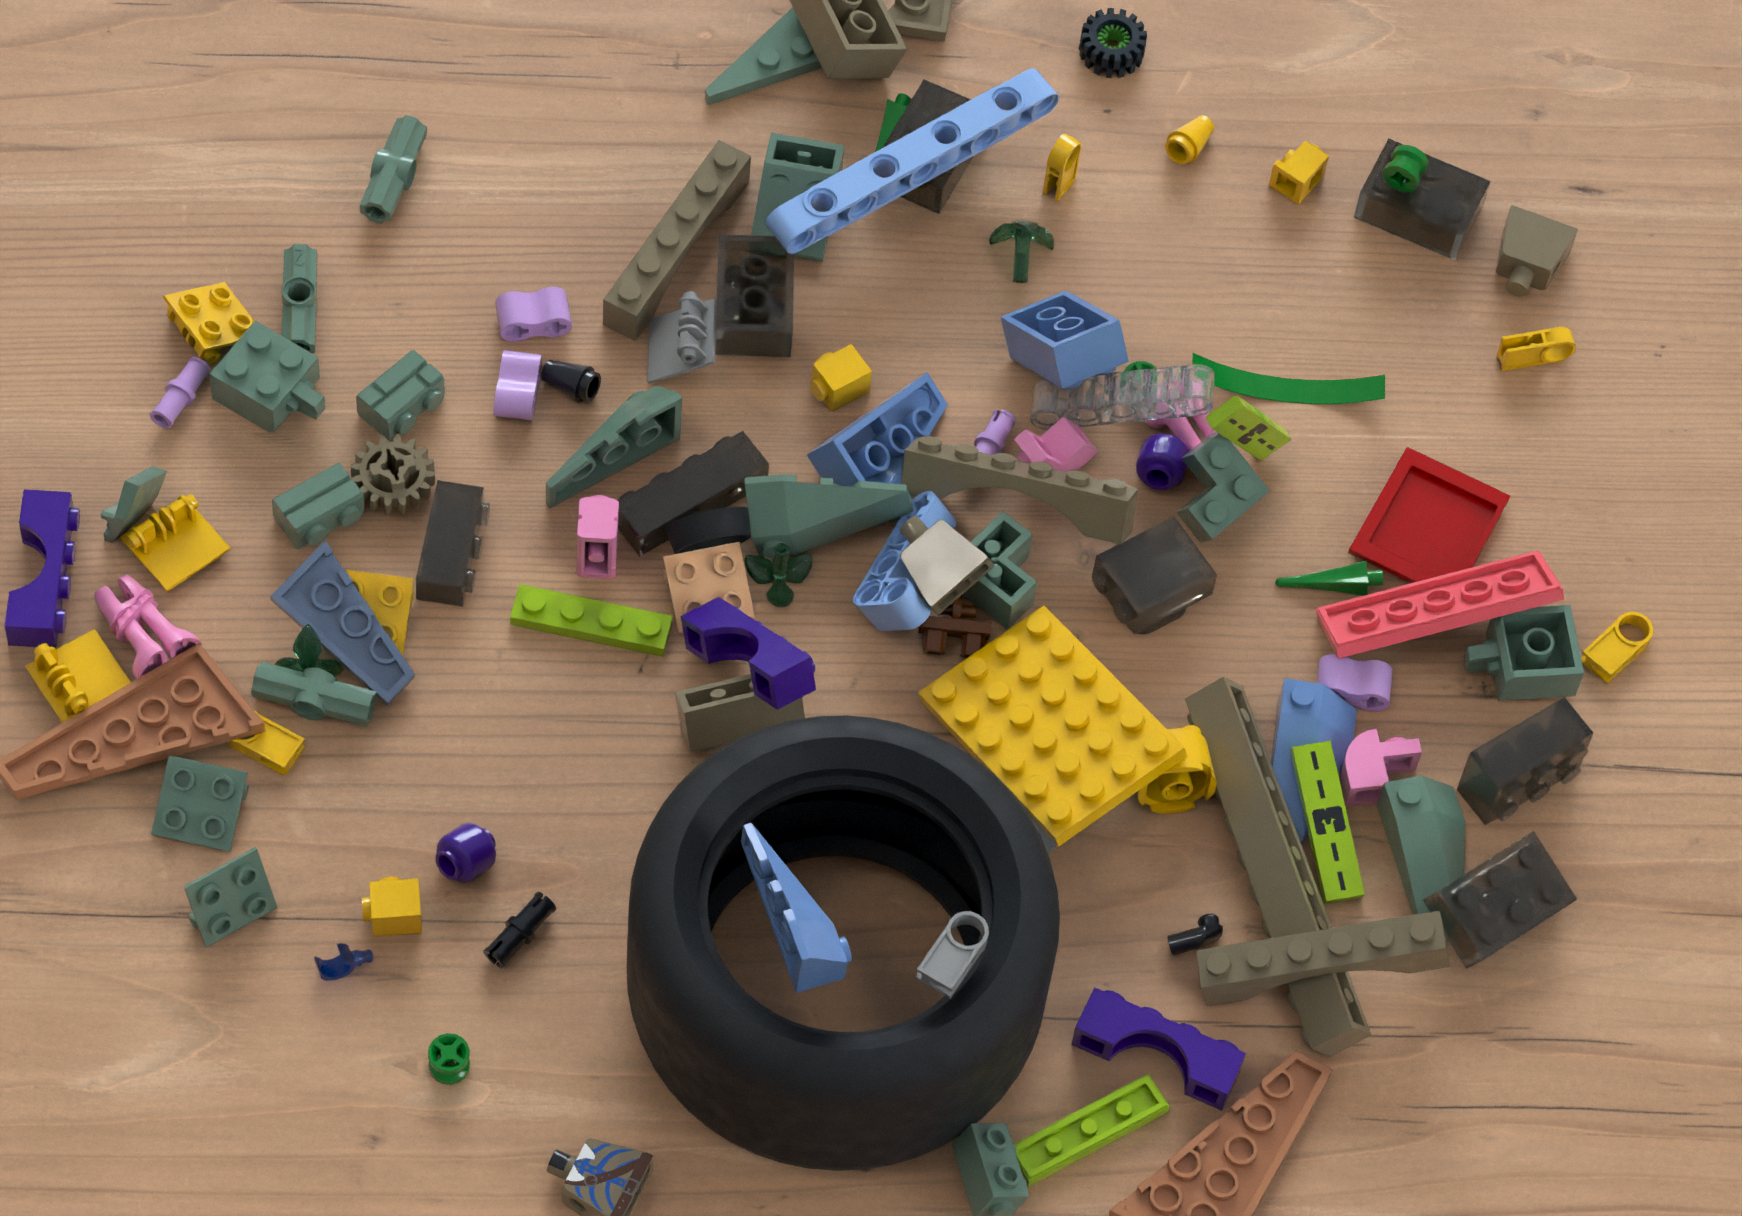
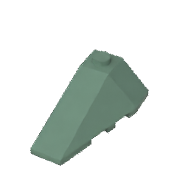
M654 386L645 392L638 391L631 395L546 482L547 506L552 508L680 440L682 397L680 394L666 388Z
M780 474L745 477L751 536L759 557L778 559L785 555L800 554L913 512V502L905 484L858 481L853 487L833 483V478L820 477L819 484L797 482V475Z
M1425 776L1385 782L1377 802V808L1412 914L1440 911L1446 940L1461 938L1463 934L1465 820L1454 787Z

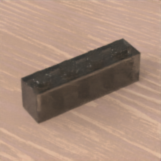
M744 431L732 437H723L716 442L713 448L700 455L694 454L688 457L681 466L669 473H660L646 486L637 491L632 490L624 493L617 500L619 501L618 530L640 557L669 540L665 531L667 524L692 514L726 508L746 496L745 477L768 476L769 463Z

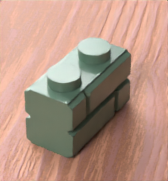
M411 350L356 395L357 413L365 422L373 426L379 434L384 435L387 440L393 438L397 433L405 434L414 426L417 417L426 409L433 411L441 404L445 394L444 377L442 373L431 364H428L415 350Z
M340 463L329 467L272 499L274 519L281 529L286 532L287 537L296 549H300L307 544L314 546L321 543L330 531L341 525L343 527L353 525L360 519L362 513L365 512L362 491L353 479H350L349 474Z

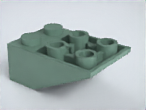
M771 133L764 161L749 249L823 262L828 236L797 253L790 254L768 229L765 222L769 214L778 206L842 171L845 145Z

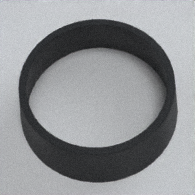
M727 507L704 511L677 519L665 526V531L674 554L740 542L741 544L751 538L747 507Z

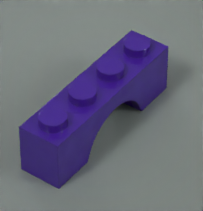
M27 489L23 491L19 519L22 543L37 550L46 561L44 568L35 580L22 588L9 591L4 625L8 646L37 647L47 643L49 647L56 648L58 633H65L66 610H61L63 599H69L71 592V576L66 575L67 565H74L76 552L75 541H71L72 531H78L80 525V508L73 507L71 492Z
M717 597L680 616L687 650L708 664L725 660L749 662L754 695L775 709L779 710L816 690L814 679L816 668L812 657L807 652L795 647L784 637L775 634L761 622L752 619L738 607L729 604L722 598Z
M1095 987L1075 1027L1071 1045L1107 1061H1110L1118 1053L1130 1048L1147 1047L1156 1049L1169 1056L1179 1067L1184 1080V1095L1221 1111L1241 1071L1246 1053L1240 1051L1236 1045L1229 1041L1212 1039L1201 1034L1196 1027L1190 1024H1178L1164 1018L1160 1012L1153 1008H1141L1125 1001L1123 996L1114 991H1102Z

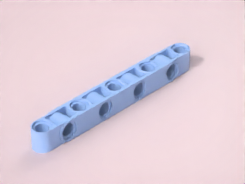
M1037 69L1026 70L778 206L767 217L766 226L788 253H797L1047 115L1058 104L1059 95Z

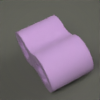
M547 287L531 293L511 291L500 295L495 301L500 335L506 341L518 342L534 336L558 337L568 333L572 328L567 294L562 288Z
M503 350L494 400V416L533 420L541 377L542 355Z
M1330 654L1321 657L1319 660L1317 683L1324 684L1352 706L1366 711H1383L1390 706L1393 668L1386 662L1379 660L1357 661L1348 657L1338 659L1336 654Z

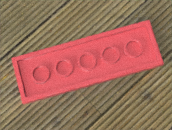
M1537 550L1318 607L1316 615L1337 658L1340 659L1564 600L1563 587L1542 554Z

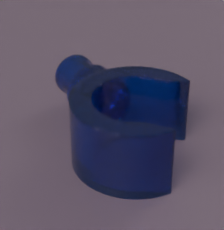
M343 943L336 944L340 955L333 959L322 960L319 957H314L320 977L325 981L345 977L355 967L361 966L362 963H371L373 961V954L370 949L350 951L349 946Z

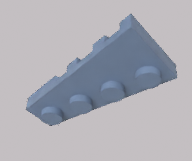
M326 540L270 596L274 604L369 690L376 691L377 697L385 705L388 706L415 678L414 672L388 633L384 631L368 603L364 601L354 586L352 579L334 556Z

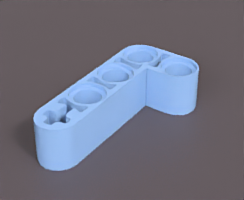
M933 491L922 492L912 499L913 512L901 516L853 597V603L878 631L915 629L924 623L931 613V606L918 592L917 584L900 557L901 552L910 545L907 539L900 533V528L913 516H918L928 529L941 519L953 529L957 524L956 518Z

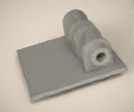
M688 291L679 300V307L681 309L650 319L647 378L649 384L715 364L717 304L715 298L703 302L698 298L697 293Z

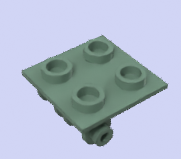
M169 755L151 835L230 852L241 802L246 800L249 785L246 784L248 772Z
M256 847L184 886L192 909V913L188 915L189 920L195 929L199 928L206 947L278 908Z

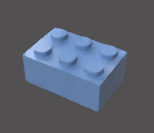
M1067 290L1001 317L1010 358L1061 389L1078 387L1085 379L1095 375L1112 373L1117 366L1129 362L1120 320Z

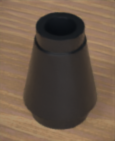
M548 360L541 372L542 381L547 382L577 402L592 401L597 395L601 383L600 374L595 372L592 366Z

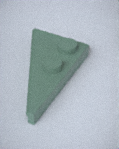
M793 7L705 89V100L708 105L822 68Z

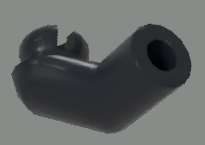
M1212 913L1202 915L1198 919L1199 927L1168 935L1167 938L1172 955L1192 951L1219 940L1223 933V926L1219 924V917Z

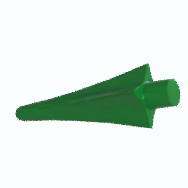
M899 93L895 102L887 99L875 152L895 142L910 122L909 112L912 107L909 106L911 98L908 95Z
M1366 560L1316 573L1278 578L1275 584L1278 587L1320 589L1364 596L1368 595V586H1383V571H1367Z

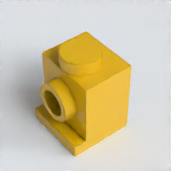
M1305 140L1296 151L1290 149L1282 161L1277 160L1273 164L1269 186L1299 205L1324 178L1329 155L1324 153L1317 145Z

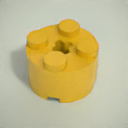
M1195 725L1167 729L1185 747L1187 757L1137 791L1139 803L1142 806L1144 803L1150 805L1152 812L1175 814L1195 808L1194 801L1202 796L1207 801L1216 790L1217 781L1205 737L1201 734L1200 728Z

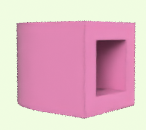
M1065 417L1057 421L1042 436H1038L1025 429L1014 439L1022 449L1018 456L1021 462H1045L1050 464L1052 469L1065 472L1079 470L1099 453L1079 425Z
M1371 729L1358 735L1349 745L1340 771L1339 780L1345 807L1377 804L1383 784L1389 782L1387 774L1416 771L1422 753L1419 738L1406 740L1403 737H1394L1385 742H1380L1377 729Z

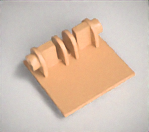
M740 542L663 556L665 566L663 577L665 584L669 586L678 634L683 633L680 616L717 597L738 607L743 613L755 619Z

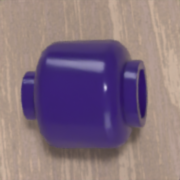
M1159 433L1151 435L1143 442L1136 461V473L1139 479L1155 490L1175 488L1185 476L1187 465L1181 458L1189 450L1184 442L1171 434Z
M469 822L461 824L444 835L437 843L435 857L437 867L450 880L461 883L470 882L489 870L495 863V839L487 829L481 828L476 824Z

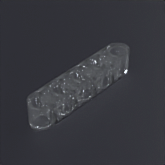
M1196 364L1114 372L1106 375H1095L1083 380L1080 386L1071 389H1061L1046 379L1040 380L1033 386L1030 420L1035 427L1048 430L1062 417L1078 424L1079 427L1204 415L1213 409L1215 373L1207 366Z

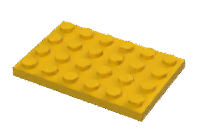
M1045 606L1030 614L918 692L920 701L975 759L992 771L1013 792L1031 819L1058 847L1187 757L1185 747Z

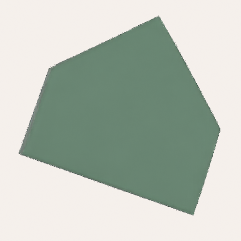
M151 466L124 481L119 502L104 509L101 513V518L108 521L106 524L108 527L104 532L105 541L111 543L115 541L150 509L158 496L167 471Z

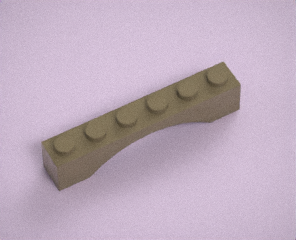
M720 140L717 141L603 299L604 326L634 341L637 340L650 319L654 316L668 285L693 244L716 217L732 207L749 183L750 155Z
M931 436L916 438L905 449L901 484L907 485L912 496H917L925 491H933L940 500L952 493L971 488L996 487L1011 489L1034 496L1054 507L1068 518L1084 536L1122 544L1132 532L1138 488L1127 486L1126 482L1122 480L1091 478L1088 473L1079 470L1068 472L1052 469V466L1045 462H1021L1015 460V457L1009 454L996 453L991 455L978 452L979 450L974 446L943 444L940 439Z
M1440 911L1196 950L1201 988L1207 1006L1248 1000L1277 986L1324 974L1368 970L1410 974L1450 967Z

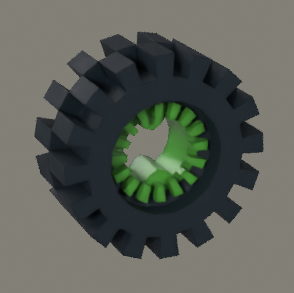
M1108 8L1107 14L1104 15L1101 9L1096 11L1095 17L1090 15L1087 18V22L1083 24L1079 44L1081 60L1085 59V66L1088 69L1093 65L1095 66V74L1100 75L1103 70L1106 71V78H1112L1113 72H1117L1118 78L1124 77L1125 70L1132 74L1135 72V67L1139 68L1147 42V31H1144L1142 21L1136 23L1137 16L1133 13L1128 18L1126 17L1127 10L1120 9L1119 14H1114V8ZM1107 40L1118 41V48L1116 46L1114 48L1112 46L1108 47Z

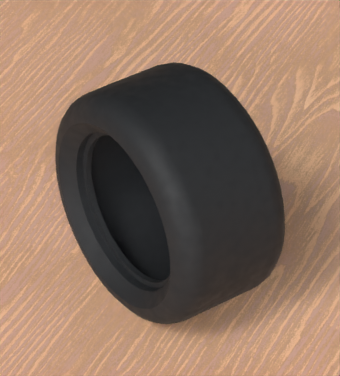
M843 715L791 720L745 735L719 749L701 762L676 786L652 821L638 852L630 887L626 969L630 1008L640 1041L655 1071L664 1084L693 1116L729 1142L756 1155L808 1169L843 1171L890 1166L938 1149L960 1136L970 1123H977L984 1118L1017 1079L1033 1050L1042 1023L1059 943V900L1051 861L1040 833L1028 812L1013 792L992 771L973 756L950 742L926 731L877 718ZM748 823L754 825L785 864L803 859L831 856L872 861L896 870L917 882L943 906L951 918L957 913L971 911L984 918L989 928L985 950L980 954L951 999L944 996L932 1007L909 1020L886 1028L864 1032L821 1030L790 1021L772 1012L750 996L733 978L716 949L711 932L730 901L743 888L754 881L741 844L743 825ZM960 925L956 927L965 946L975 945L982 940L980 931L974 926Z

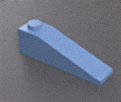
M927 372L809 452L807 456L820 477L833 478V483L840 486L853 487L858 481L901 484L905 449L916 438L930 436L948 404Z
M1284 678L1277 705L1271 764L1302 845L1308 831L1290 749L1294 746L1331 740L1336 767L1339 772L1347 749L1354 740L1357 709L1324 684Z
M752 823L743 825L741 844L795 992H802L845 979L848 962L852 961L851 951L846 938L838 937L832 921Z

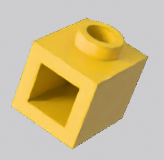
M850 344L834 353L828 352L823 354L813 363L810 388L818 401L823 400L832 412L870 392L872 370L854 346Z
M390 876L381 878L378 881L369 882L370 897H362L363 922L372 921L373 936L422 933L418 878L400 879Z

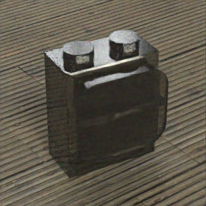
M1175 516L1124 541L1122 544H1118L1096 555L1092 573V581L1098 592L1106 596L1113 606L1118 620L1122 624H1126L1134 634H1149L1182 617L1187 607L1213 594L1217 578L1216 572Z

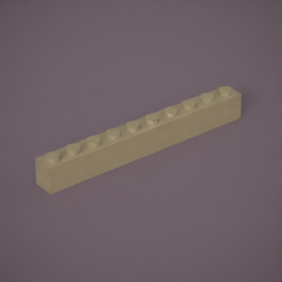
M1223 676L1185 698L1190 712L1187 715V719L1190 725L1200 728L1201 734L1207 741L1217 781L1214 793L1223 803L1226 812L1224 817L1226 827L1236 839L1239 848L1237 858L1249 875L1252 884L1249 887L1250 894L1262 911L1264 917L1262 921L1263 930L1268 938L1332 928L1245 690L1242 685ZM1348 971L1324 974L1288 983L1290 989L1288 999L1293 1009L1300 1016L1303 1025L1301 1035L1310 1049L1331 1057L1371 1036Z

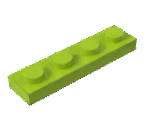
M519 584L510 615V625L662 657L665 654L673 623V616L523 584Z

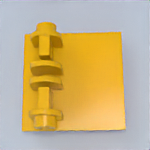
M225 282L163 296V299L168 304V318L175 323L180 330V334L186 337V342L189 345H194L193 348L198 353V357L208 364L218 361L221 356L219 353L220 348L236 344L254 322V319Z
M181 494L177 500L165 508H160L159 512L151 514L147 520L136 527H131L130 531L120 537L123 543L167 592L231 550V547L198 512L196 508L199 507V503L192 494L186 497Z
M345 569L352 579L354 586L364 601L368 603L376 619L403 656L409 611L414 600V591H412L414 578Z
M95 629L57 649L52 646L49 647L47 643L37 646L34 650L36 655L34 661L25 665L26 670L62 723L131 683Z

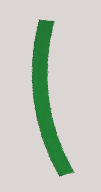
M1193 353L1192 377L1215 387L1242 395L1302 404H1343L1385 399V374L1341 380L1281 378L1235 369Z

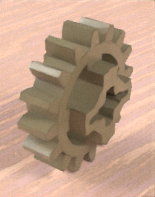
M396 434L393 442H388L387 438L382 435L380 436L379 445L376 446L368 441L366 442V453L361 451L355 453L356 463L351 464V480L353 479L362 491L364 502L370 500L371 511L374 512L382 506L385 507V514L390 516L393 508H398L400 513L404 515L406 514L407 505L411 504L418 509L421 507L420 497L430 498L431 486H435L434 460L428 459V449L426 447L416 450L415 439L412 438L404 444L399 434Z

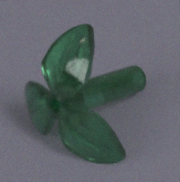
M1014 220L1011 223L1002 224L990 235V245L1012 237L1015 239L1013 282H1028L1031 240L1048 249L1053 250L1054 248L1052 234L1046 228L1038 226L1039 223Z
M779 543L774 547L773 564L771 560L762 556L746 555L745 557L746 570L756 583H773L766 593V598L776 607H786L792 603L794 592L786 582L802 583L808 576L813 564V556L811 554H800L789 558L790 549L784 543Z
M310 624L302 628L294 641L292 651L298 659L283 657L274 664L303 672L306 668H319L331 673L334 677L344 671L343 665L336 660L318 659L322 652L321 642Z

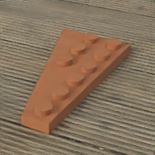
M198 643L0 759V779L16 800L168 759L169 755L179 756L235 739L263 733L266 730L261 718L202 645Z
M1296 1050L1264 1077L1260 1084L1249 1094L1236 1101L1217 1121L1214 1120L1168 1160V1163L1151 1178L1148 1177L1138 1185L1137 1189L1123 1202L1120 1201L1110 1209L1109 1216H1253L1328 1082L1333 1069Z

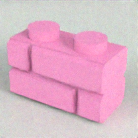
M594 495L579 499L576 575L580 577L601 579L616 577L619 501L614 498Z

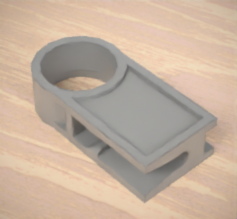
M971 911L955 914L917 968L919 973L915 979L951 999L980 954L985 950L989 936V928L985 919ZM960 925H971L980 931L982 940L975 945L965 946L954 940L951 931Z

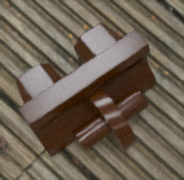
M961 595L940 614L949 615L952 618L929 616L919 626L918 633L922 634L923 653L944 655L946 636L962 638L960 657L968 658L985 646V640H989L992 622L960 619V617L976 618L977 609L975 606L962 605Z

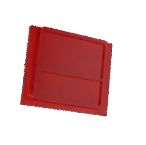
M1406 447L1350 546L1348 553L1364 561L1367 560L1368 563L1410 583L1472 568L1497 525L1510 499V495Z

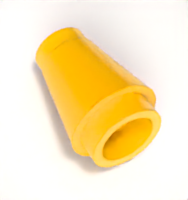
M1200 115L1171 132L1165 144V151L1169 158L1177 164L1195 161L1214 132L1213 122L1207 116Z

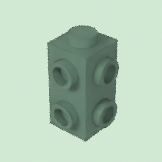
M970 1123L967 1129L953 1142L952 1148L973 1215L1014 1216L1016 1210L1026 1201L1029 1194L1026 1179L1022 1175L1016 1156L1015 1144L1011 1140L1006 1123Z

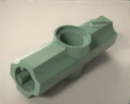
M405 115L403 118H397L384 149L379 148L375 154L371 167V180L360 203V213L368 217L369 221L380 224L384 221H391L403 190H409L412 185L417 167V157L427 136V126L423 125L418 118Z
M293 244L292 247L284 249L283 286L281 290L283 303L282 336L310 353H315L316 315L318 311L316 297L317 249H312L307 244Z
M263 661L256 669L251 688L252 697L290 706L296 714L303 718L322 720L325 716L365 727H367L372 719L377 699L376 691L338 682L331 673L325 670L306 668L303 672Z

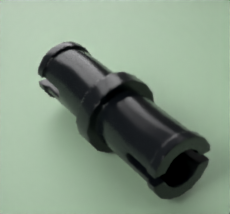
M536 892L534 897L516 917L510 916L505 922L506 928L483 950L484 955L490 962L495 964L498 961L496 965L502 969L524 943H531L535 938L534 932L557 909L550 898L545 895L542 899L543 893Z

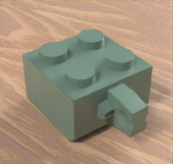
M257 321L253 322L209 374L213 400L268 432H275L287 416L296 410L315 420L325 410L324 396L314 390V384L320 378L318 357Z
M1571 605L1535 607L1490 619L1486 630L1487 640H1484V643L1481 645L1467 646L1465 650L1464 663L1466 671L1488 672V675H1494L1499 701L1576 696L1584 675Z

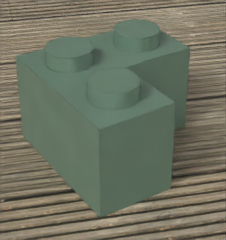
M1218 432L1207 436L1181 458L1205 489L1176 513L1199 542H1204L1216 537L1270 490L1233 443Z
M1002 511L971 541L973 545L985 553L995 567L963 595L1008 630L1033 606L1037 581L1019 568L1029 557L1033 534Z

